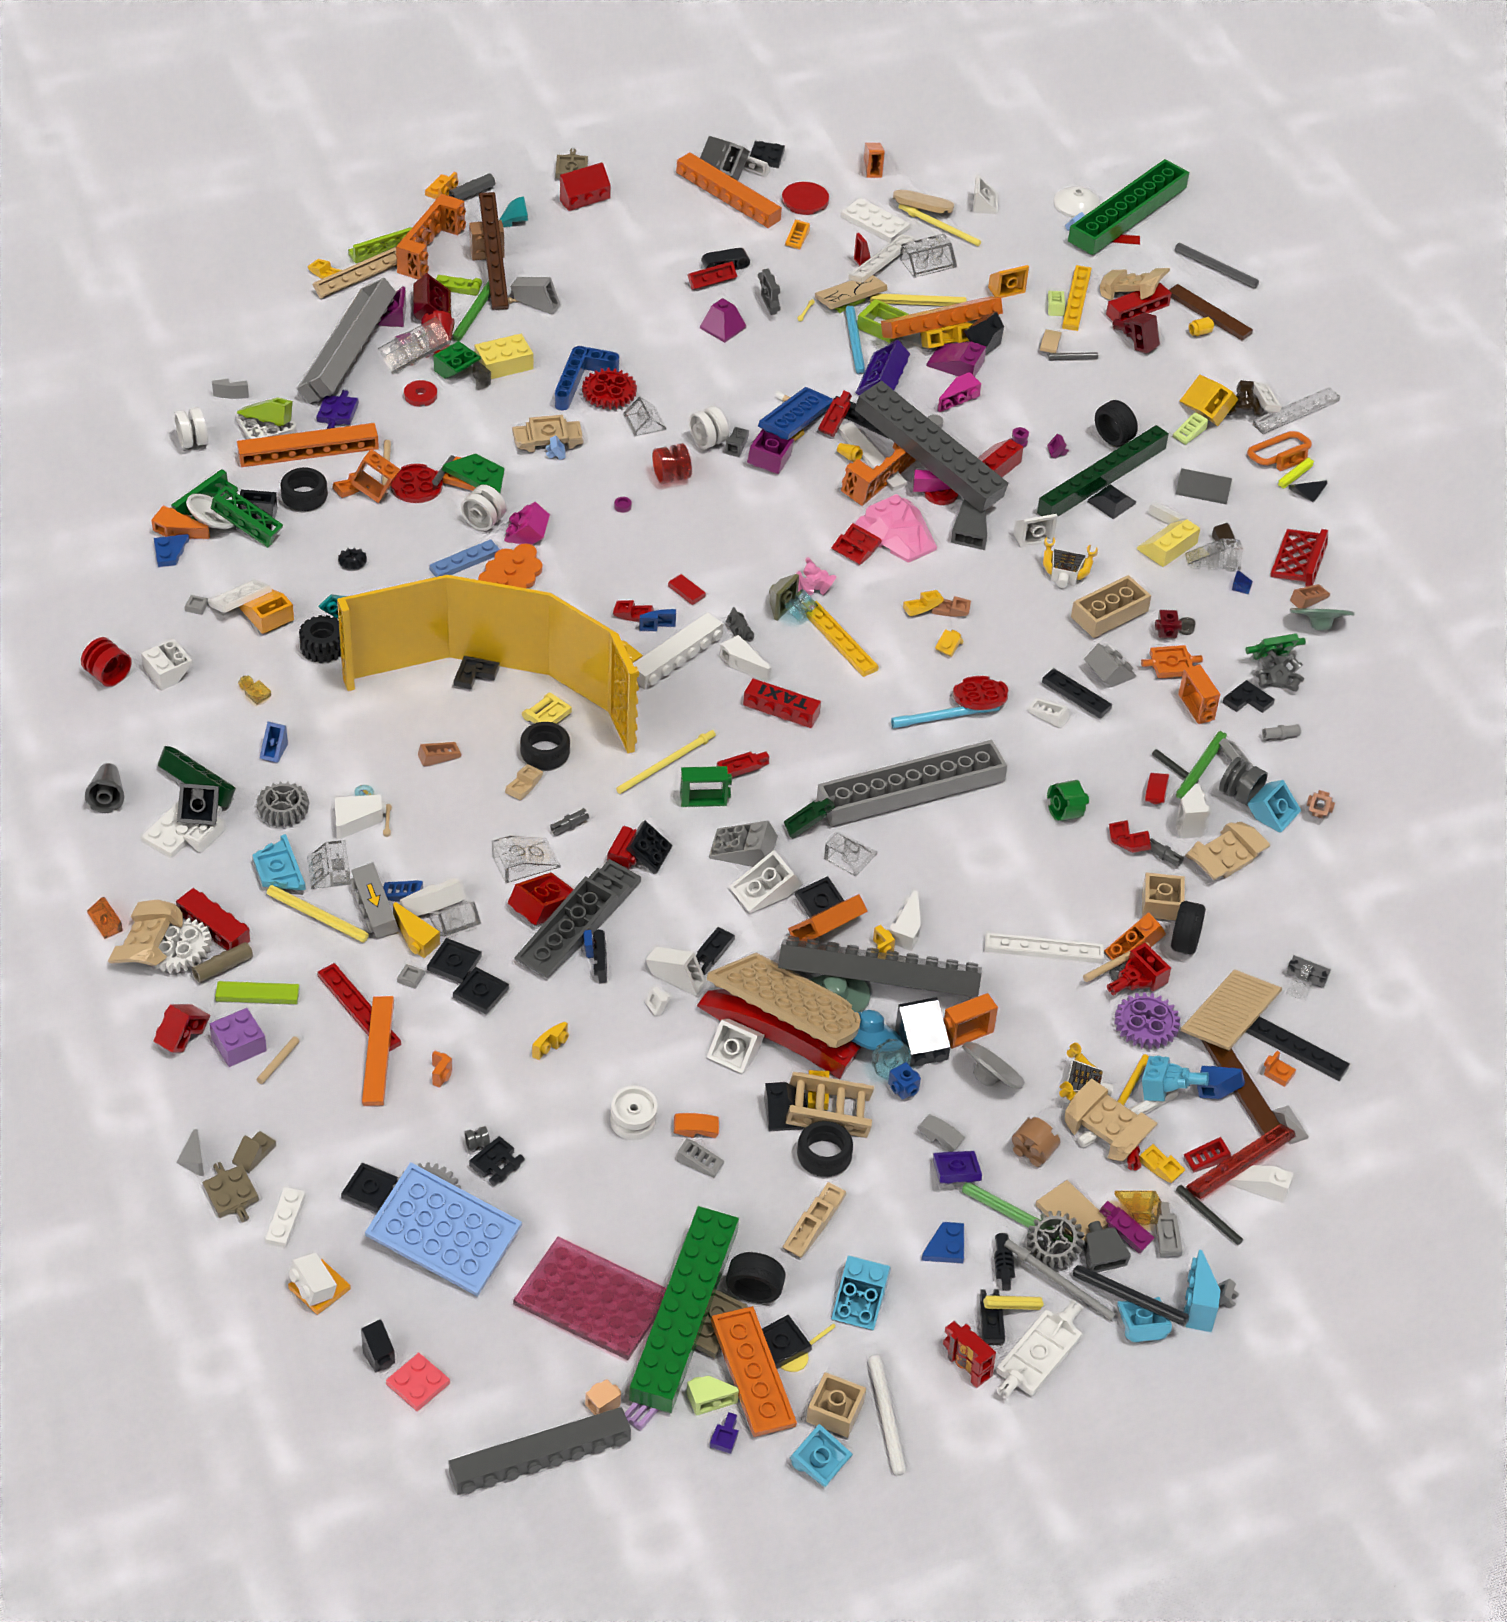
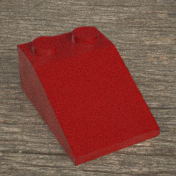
M550 872L515 884L508 904L516 912L526 917L530 923L539 925L548 920L574 889Z

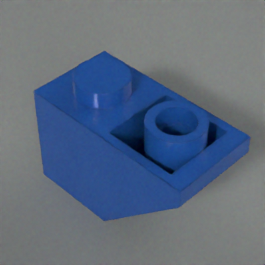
M1202 1066L1200 1073H1209L1208 1086L1197 1085L1199 1098L1221 1099L1244 1086L1243 1071L1238 1068Z

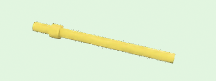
M899 204L898 208L908 212V215L918 217L974 245L980 246L981 240L920 212L918 208Z

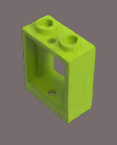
M875 299L858 315V329L891 343L894 339L883 338L881 324L873 320L877 316L888 320L909 314Z

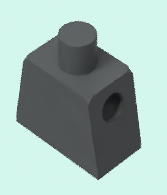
M1100 1221L1091 1222L1088 1225L1090 1233L1085 1235V1245L1083 1246L1087 1269L1098 1273L1127 1266L1131 1254L1116 1229H1103Z

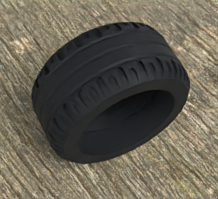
M1111 400L1099 407L1095 413L1096 429L1102 439L1108 444L1117 447L1122 446L1136 436L1138 431L1137 419L1131 408L1124 402Z
M307 467L293 469L283 476L280 483L282 500L291 509L297 511L314 510L324 504L327 499L326 478L315 469ZM299 487L314 488L313 490L306 492H299L294 490Z
M553 722L534 723L528 726L521 735V756L527 764L537 769L549 770L557 768L564 764L569 757V734L563 727ZM548 741L558 746L550 750H540L532 745Z
M1190 901L1181 902L1171 940L1172 950L1189 955L1196 952L1206 911L1204 905Z
M818 1121L810 1124L801 1132L798 1139L797 1156L802 1167L811 1174L820 1177H832L846 1170L851 1162L853 1140L846 1128L840 1126V1124L830 1121ZM828 1141L837 1145L841 1152L834 1156L824 1157L815 1154L809 1146L815 1142Z
M744 1252L736 1255L731 1260L726 1276V1284L734 1295L745 1301L761 1304L769 1303L780 1297L786 1273L783 1266L774 1258L762 1253Z

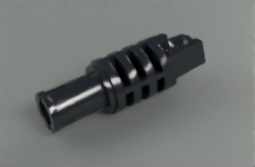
M999 1233L995 1236L997 1251L994 1253L996 1279L1002 1280V1290H1011L1010 1278H1015L1013 1252L1004 1246L1009 1239L1006 1233Z

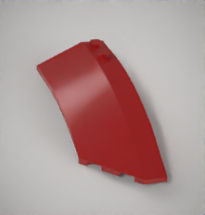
M725 989L708 990L697 1004V1007L720 1021L722 1019H731L764 1034V1038L803 1056L825 1071H829L830 1074L838 1079H841L862 1049L861 1046L852 1041L837 1048L830 1047L820 1039L811 1037L810 1034L803 1030L794 1028L793 1025L779 1020L778 1017L762 1011L761 1008L747 1003L744 999L730 994Z

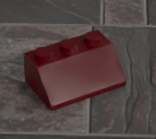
M428 273L424 274L413 284L415 318L422 321V317L425 314H433V311H445L451 314V291Z

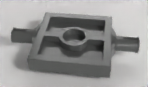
M769 268L762 269V272L757 274L761 284V297L770 315H775L781 310L778 299L780 286L776 284L775 276L771 274Z

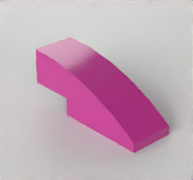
M915 470L913 492H933L950 489L948 485L929 470Z

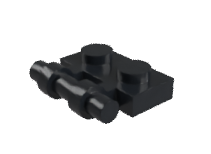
M498 1136L469 1160V1166L483 1177L492 1173L493 1176L489 1179V1182L495 1186L498 1182H503L510 1172L520 1168V1164L525 1161V1158L521 1154L514 1158L512 1156L514 1147ZM502 1162L507 1163L502 1169L498 1167Z

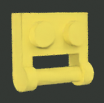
M549 692L533 707L525 709L522 712V716L526 721L530 720L533 723L553 722L557 724L572 713V707Z

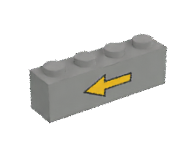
M374 862L351 870L353 878L350 881L353 889H358V892L355 893L358 903H363L364 905L361 907L364 919L369 918V921L366 922L369 932H374L376 940L399 932Z

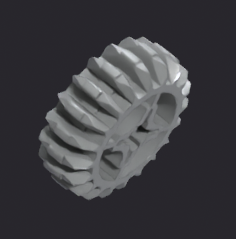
M280 781L277 785L272 783L271 787L266 786L265 790H261L256 805L260 818H263L264 822H269L270 826L274 824L277 827L284 825L286 828L288 824L294 826L295 822L300 823L301 818H305L309 810V799L302 786L297 787L296 783L290 785L289 781L286 784H282Z
M1049 1211V1217L1046 1218L1044 1214H1041L1042 1221L1034 1219L1036 1226H1029V1231L1032 1233L1027 1234V1239L1030 1240L1027 1242V1247L1031 1248V1255H1036L1035 1257L1038 1260H1042L1045 1265L1050 1262V1267L1054 1269L1055 1263H1058L1059 1268L1062 1269L1063 1262L1070 1266V1258L1077 1261L1078 1256L1076 1253L1082 1254L1083 1250L1079 1246L1085 1245V1241L1082 1240L1085 1235L1084 1232L1080 1231L1082 1229L1081 1224H1076L1077 1220L1075 1217L1069 1220L1070 1216L1068 1213L1061 1217V1211H1057L1056 1216H1053L1052 1211ZM1057 1225L1053 1230L1046 1229L1049 1226ZM1065 1228L1073 1235L1072 1243L1063 1236ZM1039 1236L1048 1243L1046 1252L1038 1244ZM1059 1236V1240L1052 1243V1239H1056ZM1059 1249L1066 1250L1063 1253L1055 1254Z

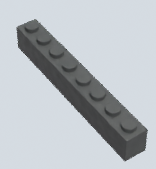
M619 1407L448 1460L449 1474L457 1495L469 1494L476 1489L485 1486L492 1487L498 1482L514 1480L520 1475L536 1473L543 1468L558 1466L571 1459L577 1460L587 1454L600 1453L606 1448L622 1446L631 1441V1428L623 1408Z

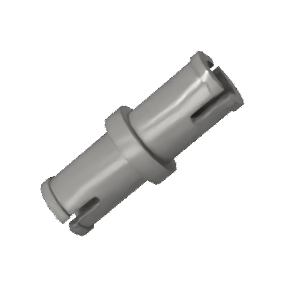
M1299 724L1291 726L1278 725L1274 728L1262 729L1264 740L1274 738L1281 740L1301 734Z

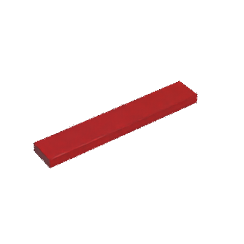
M335 963L318 971L317 975L369 1036L372 1006ZM391 1030L389 1052L401 1046V1040L393 1030Z

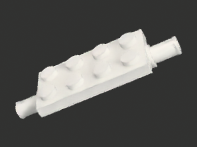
M1072 1300L1063 1312L1053 1314L1047 1309L997 1366L996 1373L1005 1378V1381L997 1388V1393L1000 1396L1005 1392L1003 1398L1008 1399L1016 1387H1019L1031 1396L1037 1392L1082 1338V1332L1073 1325V1320L1083 1310L1080 1303L1074 1306L1077 1301Z

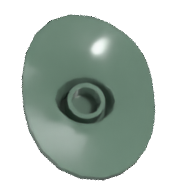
M1290 608L1291 613H1299L1309 617L1312 628L1323 631L1332 628L1335 618L1355 615V612L1348 610Z
M821 975L809 979L852 1004L853 1011L863 1012L869 1005L870 990L864 980Z

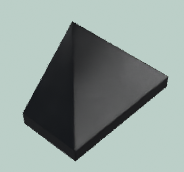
M1327 480L1294 484L1289 485V489L1314 503L1328 483Z

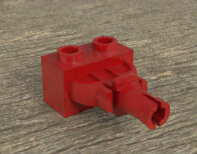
M1145 942L1130 951L1128 962L1124 969L1118 973L1119 978L1107 984V990L1113 996L1125 988L1132 991L1137 988H1150L1152 991H1155L1168 983L1171 967Z

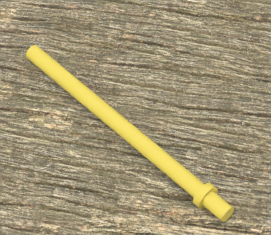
M710 730L705 734H700L691 743L616 788L619 794L625 792L698 746L707 744L708 740L716 736L715 732Z

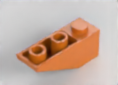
M164 505L151 520L153 531L165 537L188 534L190 539L210 538L208 526Z
M1148 912L1107 947L1104 952L1113 960L1145 942H1148L1150 947H1152L1166 933L1159 922Z

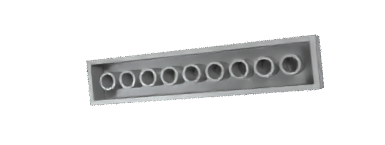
M988 740L818 784L816 800L823 801L825 798L833 801L835 808L827 813L826 818L830 826H835L1003 782L1006 779L1007 764L993 740Z

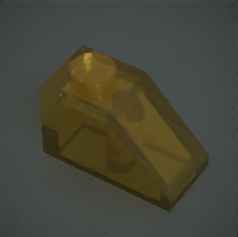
M1115 1191L1114 1195L1121 1206L1136 1222L1141 1225L1158 1224L1162 1201L1156 1191Z

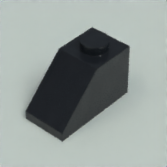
M379 1319L361 1328L363 1354L375 1373L391 1367L395 1363V1351L383 1321Z

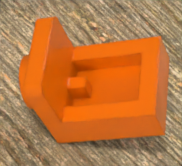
M434 1051L432 1053V1065L435 1066V1069L432 1072L433 1085L440 1088L451 1076L452 1058L445 1053Z

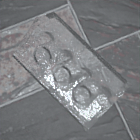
M435 317L379 347L378 351L393 375L394 373H401L409 365H416L424 357L432 356L435 351L447 348L448 344L452 342L443 325Z

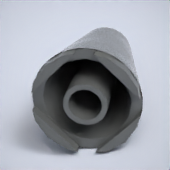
M105 763L101 765L86 788L85 801L96 812L112 813L113 810L119 809L124 802V792L119 770L114 764Z

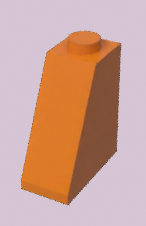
M865 143L864 160L867 178H882L885 151L881 143Z

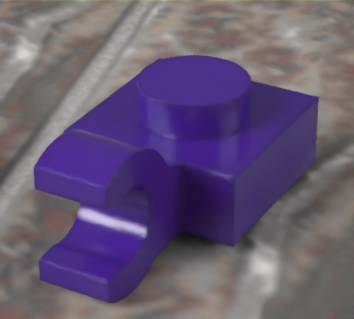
M728 1412L724 1426L717 1424L710 1442V1448L732 1454L739 1434V1430L734 1429L737 1423V1414Z

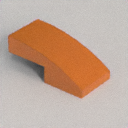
M355 472L349 473L347 480L333 482L332 488L341 498L360 491L350 484Z
M699 1113L675 1114L674 1133L691 1138L696 1133L716 1138L719 1134V1117Z

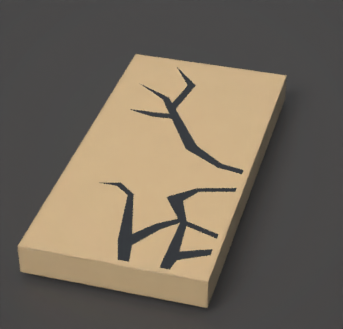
M872 275L863 283L848 281L816 292L815 298L832 310L887 291L888 289L887 284Z

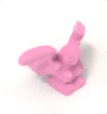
M807 557L805 559L807 564L803 571L807 577L804 578L801 571L796 573L799 575L798 597H801V594L813 595L814 590H820V593L824 595L837 576H829L826 570H821Z

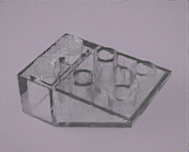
M1222 538L1185 553L1187 566L1193 569L1208 567L1209 570H1218L1220 568L1229 572L1241 570L1243 547L1240 540Z

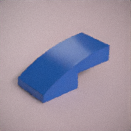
M676 609L656 610L640 615L639 631L657 632L658 627H676Z

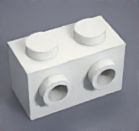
M314 1252L293 1259L289 1270V1277L292 1282H295L301 1297L307 1301L308 1305L312 1306L332 1299L337 1284L318 1254Z

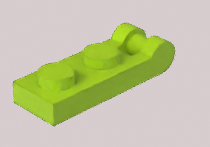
M437 275L436 278L437 281L453 293L476 296L479 294L480 287L482 286L480 278L471 280L446 275Z

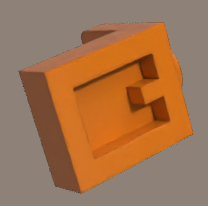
M1276 1051L1273 1056L1269 1055L1264 1063L1266 1067L1264 1075L1285 1087L1295 1075L1296 1069L1279 1060L1280 1052Z

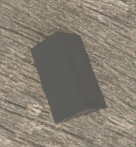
M1181 468L1176 495L1227 505L1232 478Z

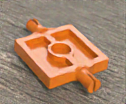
M1186 645L1152 647L1149 652L1151 659H1141L1142 667L1152 666L1158 678L1182 677L1184 668L1193 666L1192 663L1203 662L1202 655L1191 656L1187 651Z

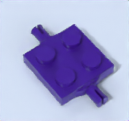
M346 389L342 390L340 396H325L316 416L317 422L327 423V429L335 428L336 425L340 424L350 425L359 404L358 398L347 397L349 391Z

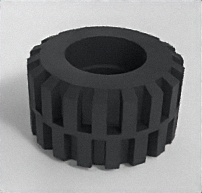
M318 615V617H311L310 620L307 619L305 624L300 626V649L303 656H306L308 660L312 659V662L329 663L331 660H337L338 657H341L339 621H337V618H331L328 615Z

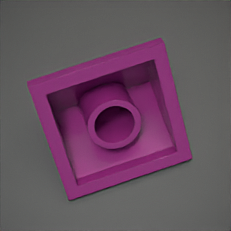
M404 286L396 291L393 302L387 306V311L380 317L379 326L404 327L406 314V288Z

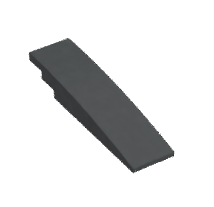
M609 859L601 869L596 868L589 878L585 876L514 957L515 960L548 978L584 944V930H591L593 935V932L612 915L641 882V876Z

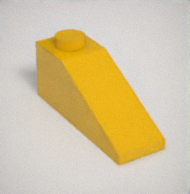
M397 902L393 903L394 918L408 947L414 954L425 958L440 945V931Z

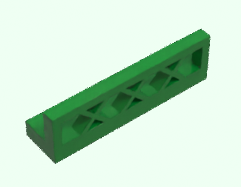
M221 469L171 504V507L183 515H192L186 504L190 495L203 494L214 497L224 486L229 487L236 493L238 492V487L228 482L227 472ZM225 493L222 497L227 500L231 496Z
M224 486L212 499L210 509L267 548L272 545L274 536L283 528L282 523L227 486ZM227 493L232 497V500H226L222 496ZM237 504H243L246 506V509H239ZM251 514H258L261 516V519H254ZM266 524H272L276 528L272 531L266 527Z

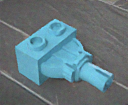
M1149 1056L1142 1078L1144 1100L1165 1101L1167 1092L1179 1088L1187 1089L1190 1084L1208 1086L1209 1073L1190 1072L1189 1068H1182L1177 1064L1170 1063L1169 1057Z

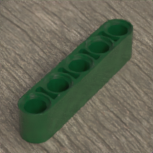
M164 746L157 764L160 768L185 784L220 786L218 805L229 807L236 790L233 785L178 749Z

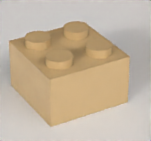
M1146 872L1142 887V917L1149 912L1156 919L1176 921L1180 904L1185 901V876Z
M824 1372L808 1406L806 1422L816 1426L820 1424L826 1430L848 1438L865 1402L866 1388Z

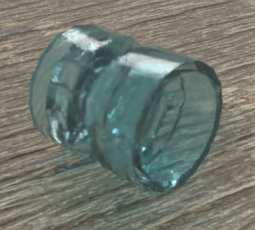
M803 588L795 595V599H790L784 605L798 622H801L807 616L808 611L812 612L818 606L815 600Z

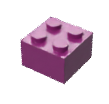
M762 429L750 446L747 463L779 474L791 456L794 439H781L777 435Z

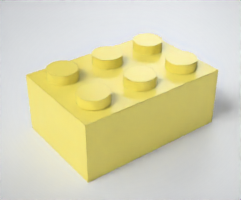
M522 333L474 345V352L481 356V360L476 363L486 381L534 369L533 352Z

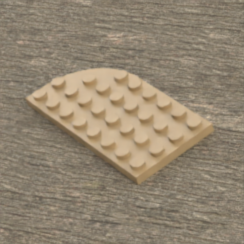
M758 953L751 954L708 972L707 980L714 983L716 987L729 991L730 994L738 996L747 1003L761 1008L762 1011L778 1017L779 1020L793 1025L794 1028L803 1030L810 1034L811 1037L820 1039L830 1047L837 1048L846 1044L858 1034L861 1019L859 1013L852 1010V1004L841 996L789 969L778 968V963Z

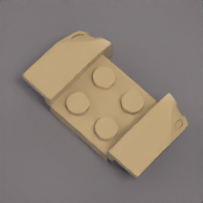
M1155 268L1150 273H1143L1141 275H1136L1135 273L1127 274V269L1111 270L1101 281V296L1113 300L1115 292L1140 291L1141 299L1149 297L1155 293L1158 283L1170 271V268Z
M563 415L531 417L529 422H526V426L512 427L516 446L529 452H535V446L549 445L550 438L555 435L563 444L567 443L569 449L584 443L580 422H567Z
M1230 822L1220 831L1221 836L1206 845L1197 841L1185 856L1195 861L1213 880H1216L1221 876L1227 878L1252 863L1259 853L1270 847V844L1254 827L1243 822Z
M162 900L138 902L131 915L135 923L132 925L124 944L115 946L108 959L109 963L136 962L150 966L159 964L167 958L158 947L170 923L177 927H182L183 925L182 912L175 904Z
M1091 1079L1076 1093L1065 1110V1123L1074 1135L1083 1125L1110 1144L1107 1158L1124 1161L1158 1123L1142 1112L1139 1115L1135 1114L1107 1095V1088Z

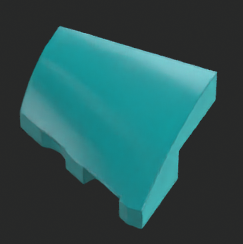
M524 196L512 200L499 219L502 220L503 228L512 227V222L528 221Z

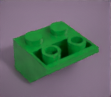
M457 341L433 355L434 371L446 379L481 360V356L460 341Z

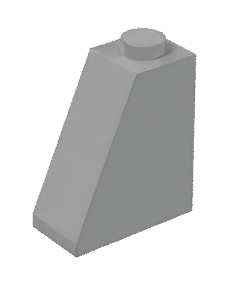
M517 277L510 286L515 300L549 314H554L561 305L551 277Z

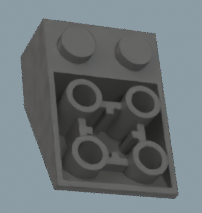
M709 136L700 159L738 181L750 151L735 143Z

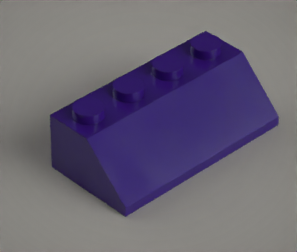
M899 340L873 353L855 392L857 395H861L880 381H883L891 389L895 390L910 356L908 350Z

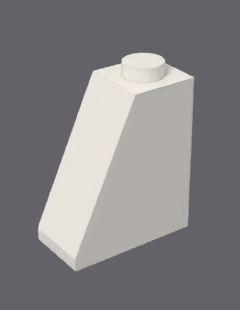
M381 795L335 797L337 839H342L383 822V814H386V802H382Z
M655 947L645 959L652 975L693 995H697L707 983L694 952Z

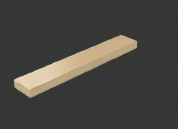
M396 247L316 281L312 285L320 299L397 266Z

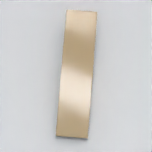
M827 1182L819 1197L816 1196L807 1212L804 1211L783 1245V1249L802 1258L837 1211L847 1195L846 1191Z

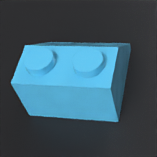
M1284 780L1266 783L1247 804L1256 820L1277 832H1282L1301 812L1299 805Z

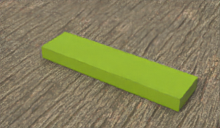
M218 981L215 999L219 1002L298 1004L300 986L299 984Z

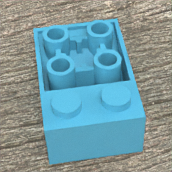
M1199 1250L1197 1258H1192L1191 1270H1189L1187 1282H1189V1286L1186 1290L1185 1300L1187 1302L1184 1307V1312L1189 1315L1186 1328L1212 1332L1219 1308L1221 1290L1203 1251Z
M848 1255L831 1319L874 1330L889 1280L890 1266Z

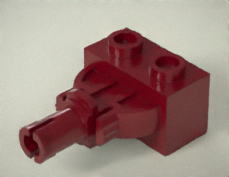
M1144 312L1137 317L1127 318L1125 321L1115 319L1112 323L1114 325L1113 329L1122 330L1127 337L1134 341V348L1137 351L1149 353L1160 345L1156 315Z

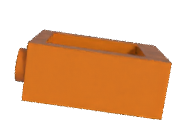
M371 449L362 459L350 484L379 503L388 492L400 468ZM367 465L388 479L385 485L364 472Z
M1200 664L1184 668L1178 695L1198 724L1215 720L1220 699L1219 691Z
M988 993L945 1009L943 1020L951 1049L994 1033L998 1006Z

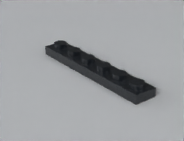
M1260 1016L1246 1031V1033L1339 1082L1349 1069L1350 1063Z

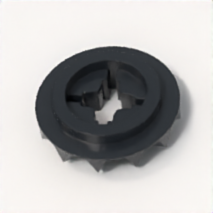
M355 547L353 549L347 548L346 551L342 550L341 554L338 555V562L343 568L350 570L359 569L367 562L366 552H363L362 549L356 550Z

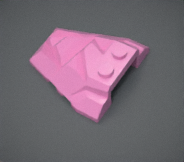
M898 494L868 506L865 515L859 517L854 523L881 538L882 542L878 547L882 548L885 546L891 549V554L908 563L937 550L936 543L920 510L910 500L901 498Z

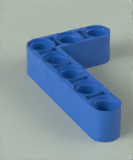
M584 346L574 347L555 390V408L564 411L570 407L584 370L601 372V369L607 371V368H610V371H613L616 368V372H619V354Z

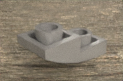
M229 378L212 381L213 396L228 399L249 398L247 380L232 383L229 382Z
M931 1114L917 1127L931 1142L937 1139L949 1152H953L965 1139L950 1124Z

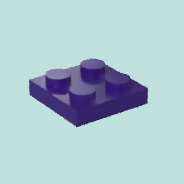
M975 1151L933 1153V1163L940 1183L951 1184L954 1182L972 1183L974 1181H982V1172Z

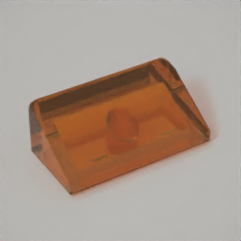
M104 896L87 910V914L104 939L123 931L121 920Z

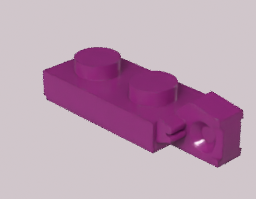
M1107 1201L1099 1210L1106 1217L1105 1220L1108 1223V1227L1115 1228L1119 1236L1137 1253L1141 1254L1154 1240V1236L1120 1207L1116 1208V1206Z

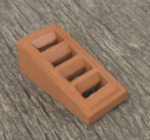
M1317 584L1295 589L1290 601L1298 608H1308L1328 598L1330 593Z
M456 742L420 744L418 757L422 766H430L460 758L462 755Z

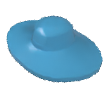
M874 1010L858 1012L861 1019L860 1027L856 1037L851 1040L852 1042L866 1049L876 1051H895L900 1049L902 1045L901 1037L895 1030L884 1023V1017L879 1012Z

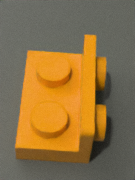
M453 172L449 177L441 174L425 190V196L437 199L441 194L448 196L449 191L458 186L457 172Z

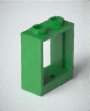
M727 766L681 767V807L727 806V798H731V787H728V785H732V776L728 774ZM721 782V789L690 790V783Z

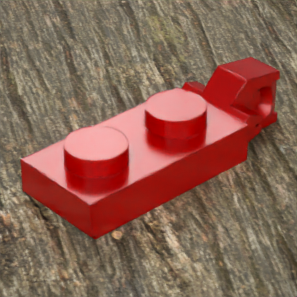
M844 390L840 398L833 399L818 427L820 432L832 437L835 436L851 405L849 403L852 397L850 392Z
M750 751L718 761L716 766H727L728 774L735 777L768 765L770 756L767 751L759 754Z

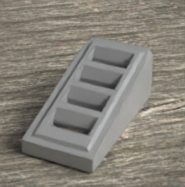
M686 1138L677 1153V1162L715 1178L724 1164L723 1159ZM711 1162H713L714 1165L712 1166V1168H709L708 1166Z

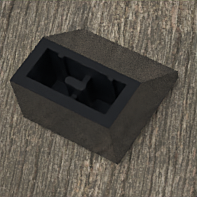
M241 489L240 496L275 519L278 509L276 492ZM238 504L237 506L239 509H246V506L243 504ZM251 514L252 518L261 519V516L258 514ZM266 524V527L272 530L273 525Z

